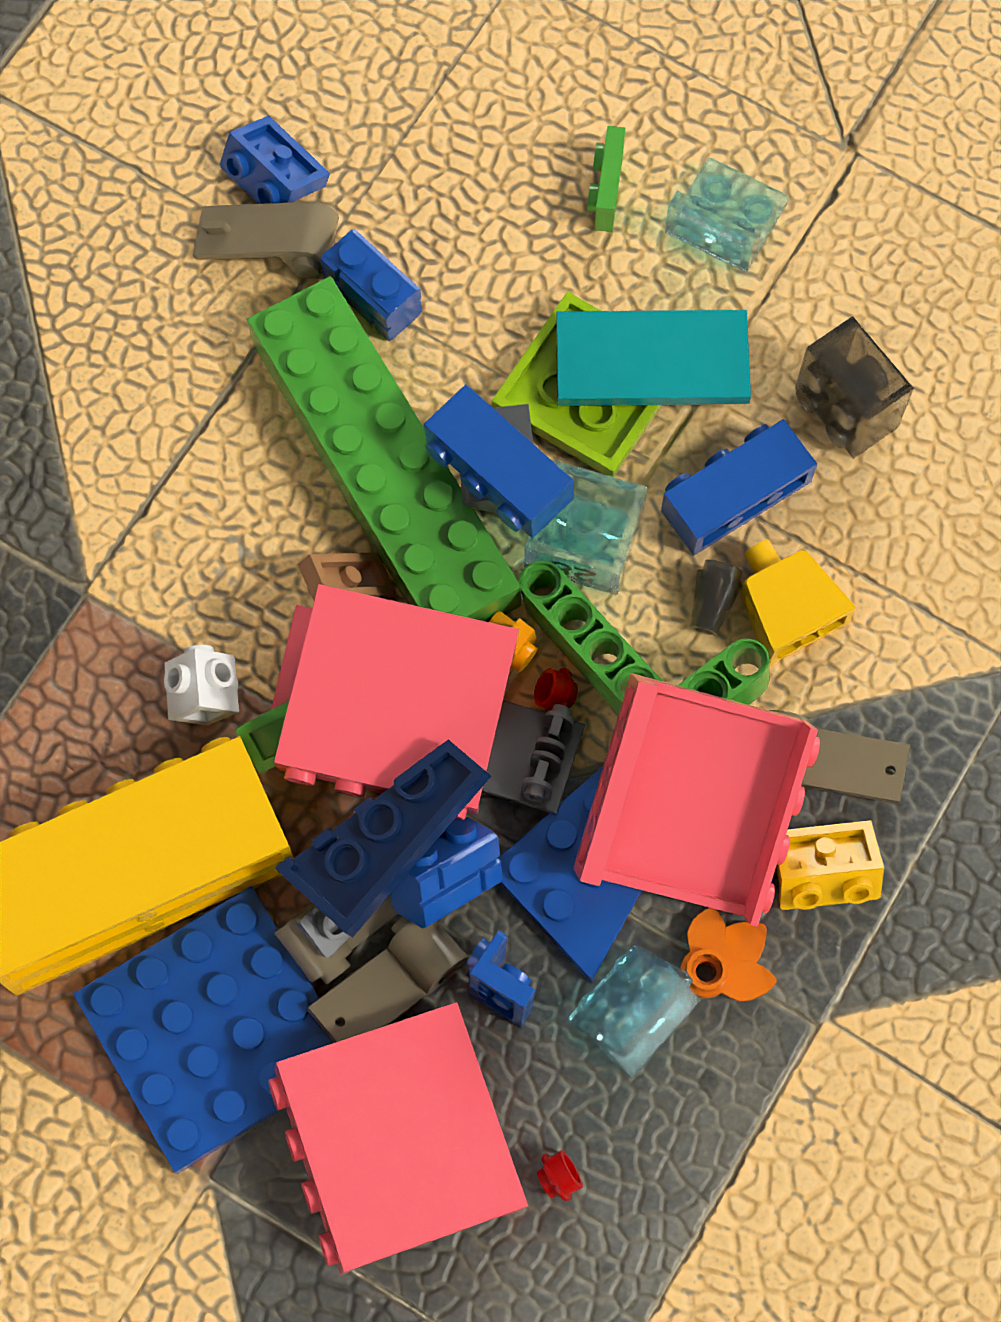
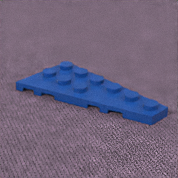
M603 766L559 805L557 814L549 813L499 858L503 881L499 884L590 983L594 980L603 960L643 891L604 880L601 881L600 886L581 882L573 869Z

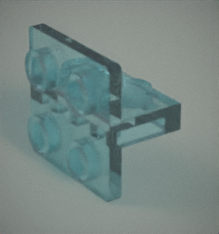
M635 945L615 961L612 970L594 990L582 997L578 1007L569 1016L568 1020L575 1028L591 1037L621 1071L633 1077L695 1008L700 999L689 988L693 979L687 972Z

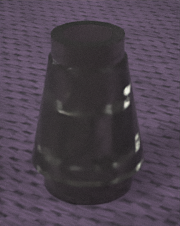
M705 560L703 569L697 570L690 628L701 633L718 636L720 627H722L743 587V583L740 581L743 572L741 569L725 562Z

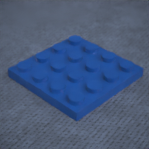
M252 886L73 993L176 1174L186 1170L280 1111H277L268 1084L269 1079L276 1077L274 1073L276 1062L333 1044V1041L307 1011L308 1007L319 999L318 995L304 972L274 935L278 929Z

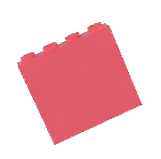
M318 584L274 764L278 770L285 771L284 779L287 781L314 786L315 779L335 783L334 791L363 798L366 790L381 794L394 785L396 777L449 739L487 772L510 668L516 651L519 629ZM483 787L455 818L456 820H465L466 813L478 815Z
M631 673L573 867L579 881L600 886L601 881L604 880L744 916L750 925L758 927L762 912L767 913L770 910L774 899L775 886L771 881L776 865H782L788 854L790 838L786 833L791 816H797L803 805L805 789L801 784L806 767L814 765L819 753L820 739L816 737L818 729L803 719Z
M457 1002L276 1062L274 1068L276 1077L268 1080L270 1092L277 1111L284 1108L287 1110L292 1129L285 1131L287 1145L294 1162L303 1160L309 1178L308 1181L301 1183L304 1198L311 1214L320 1212L326 1233L318 1235L320 1247L327 1266L330 1267L336 1264L340 1275L495 1218H502L519 1212L528 1206Z

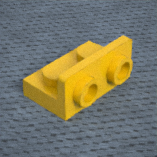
M871 820L787 830L786 835H789L790 838L788 854L782 865H776L779 880L778 900L782 910H807L817 906L843 903L860 904L870 900H877L881 897L884 865Z

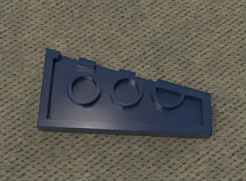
M448 739L396 777L392 787L375 799L369 797L353 809L355 811L354 815L332 831L327 828L310 841L312 846L294 859L288 857L277 865L275 869L344 933L353 938L490 779L491 775Z

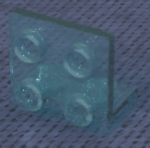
M708 158L687 193L684 194L677 190L669 203L665 233L747 273L787 206L789 197L787 194L713 158Z

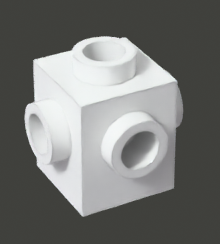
M194 645L185 648L184 654L164 663V685L167 692L168 720L209 726L239 712L235 655L214 652V648L209 645Z

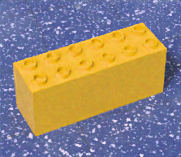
M240 736L232 740L229 737L215 739L202 747V753L185 761L182 758L165 761L154 769L153 775L137 782L134 779L120 781L106 790L107 795L90 803H87L86 800L70 803L58 811V817L42 824H39V822H29L20 825L9 833L10 838L0 842V984L18 996L222 904L250 886L255 889L283 876L275 867L288 857L294 859V856Z

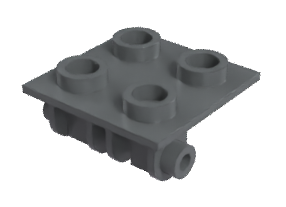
M503 700L487 768V773L491 777L484 784L482 792L557 814L585 724L574 721L571 718L572 710L564 705L555 704L551 711L545 713Z

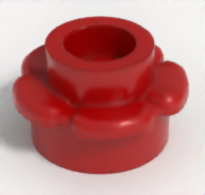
M548 668L543 671L534 689V701L537 706L543 707L546 712L551 711L555 704L564 705L568 708L573 706L577 698L578 686L571 678L572 673L569 669L561 668L557 671Z
M563 1150L552 1156H549L547 1153L542 1155L541 1161L544 1165L537 1170V1176L543 1189L551 1199L559 1195L562 1200L569 1201L572 1199L574 1192L583 1188L581 1177L574 1163Z

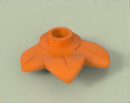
M707 908L698 914L688 928L687 941L690 952L684 957L680 966V978L686 990L699 998H713L722 993L739 1002L751 1001L769 992L776 984L777 979L768 969L757 964L765 946L766 926L763 923H759L758 927L748 922H740L726 927L719 912L713 908ZM700 965L710 966L715 973L714 979L709 982L701 981L696 975V968Z

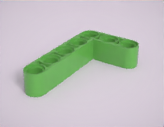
M535 561L527 565L522 571L519 581L526 611L618 715L631 673L662 681L558 566L548 561ZM548 586L554 588L550 594L545 596L533 594L540 587ZM571 620L585 622L583 627L577 630H568L563 627ZM749 638L740 639L730 644L678 686L750 705L768 688L770 681L769 653L765 646L757 640ZM602 654H611L617 657L614 662L608 665H600L594 662ZM742 664H752L759 668L752 675H742L735 671Z

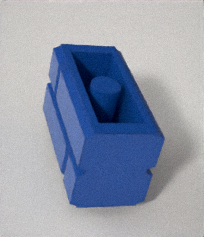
M356 229L350 230L321 257L324 279L331 276L347 303L367 322L375 324V329L388 341L393 340L421 314V289Z
M466 817L465 820L454 819L392 891V907L396 913L423 929L502 882L501 861L497 858L500 856L498 836L491 829L469 817Z

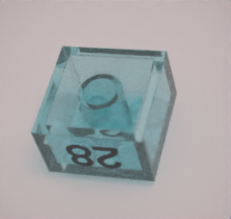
M553 460L557 466L574 480V499L533 539L528 536L524 552V568L535 561L552 562L573 583L618 595L645 509L648 487Z

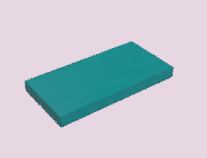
M747 310L556 311L558 406L750 403L751 384Z

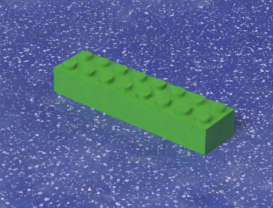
M329 276L247 318L253 345L375 550L378 552L407 604L489 622L496 612L500 611L506 615L520 607L521 585L475 510L471 507L463 506L462 489L448 466H441L427 452L423 425L333 278Z

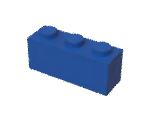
M467 384L424 423L427 442L425 448L430 456L441 466L447 467L450 464L462 475L460 479L463 485L476 498L482 499L484 496L487 497L498 507L496 513L499 518L513 531L517 532L521 528L533 539L574 499V480Z
M784 419L771 427L763 424L750 432L741 446L731 452L726 448L715 453L706 461L705 468L692 476L684 473L672 480L665 488L661 512L694 556L811 483L817 462Z

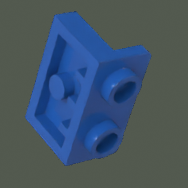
M269 115L229 132L220 161L221 169L258 204L294 202L326 187L330 173Z
M498 930L491 942L482 938L468 959L467 965L470 968L466 976L470 978L469 995L521 1028L532 1012L536 990L529 986L531 979L518 968L507 963L500 968L505 959L508 936Z

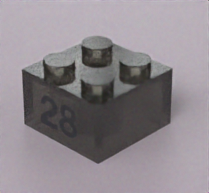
M852 316L806 348L795 389L797 398L804 409L809 413L815 412L826 425L827 435L834 445L840 449L845 448L854 459L899 427L914 387Z

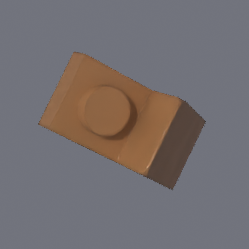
M378 552L309 554L298 564L313 600H315L318 584L388 600L397 594Z

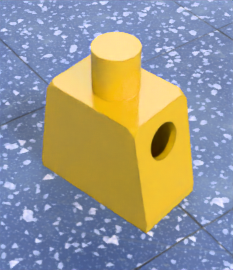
M763 540L745 552L744 556L755 574L744 581L740 593L741 600L758 642L763 644L769 653L770 665L849 624L856 607L807 551L800 550L781 560L770 540Z

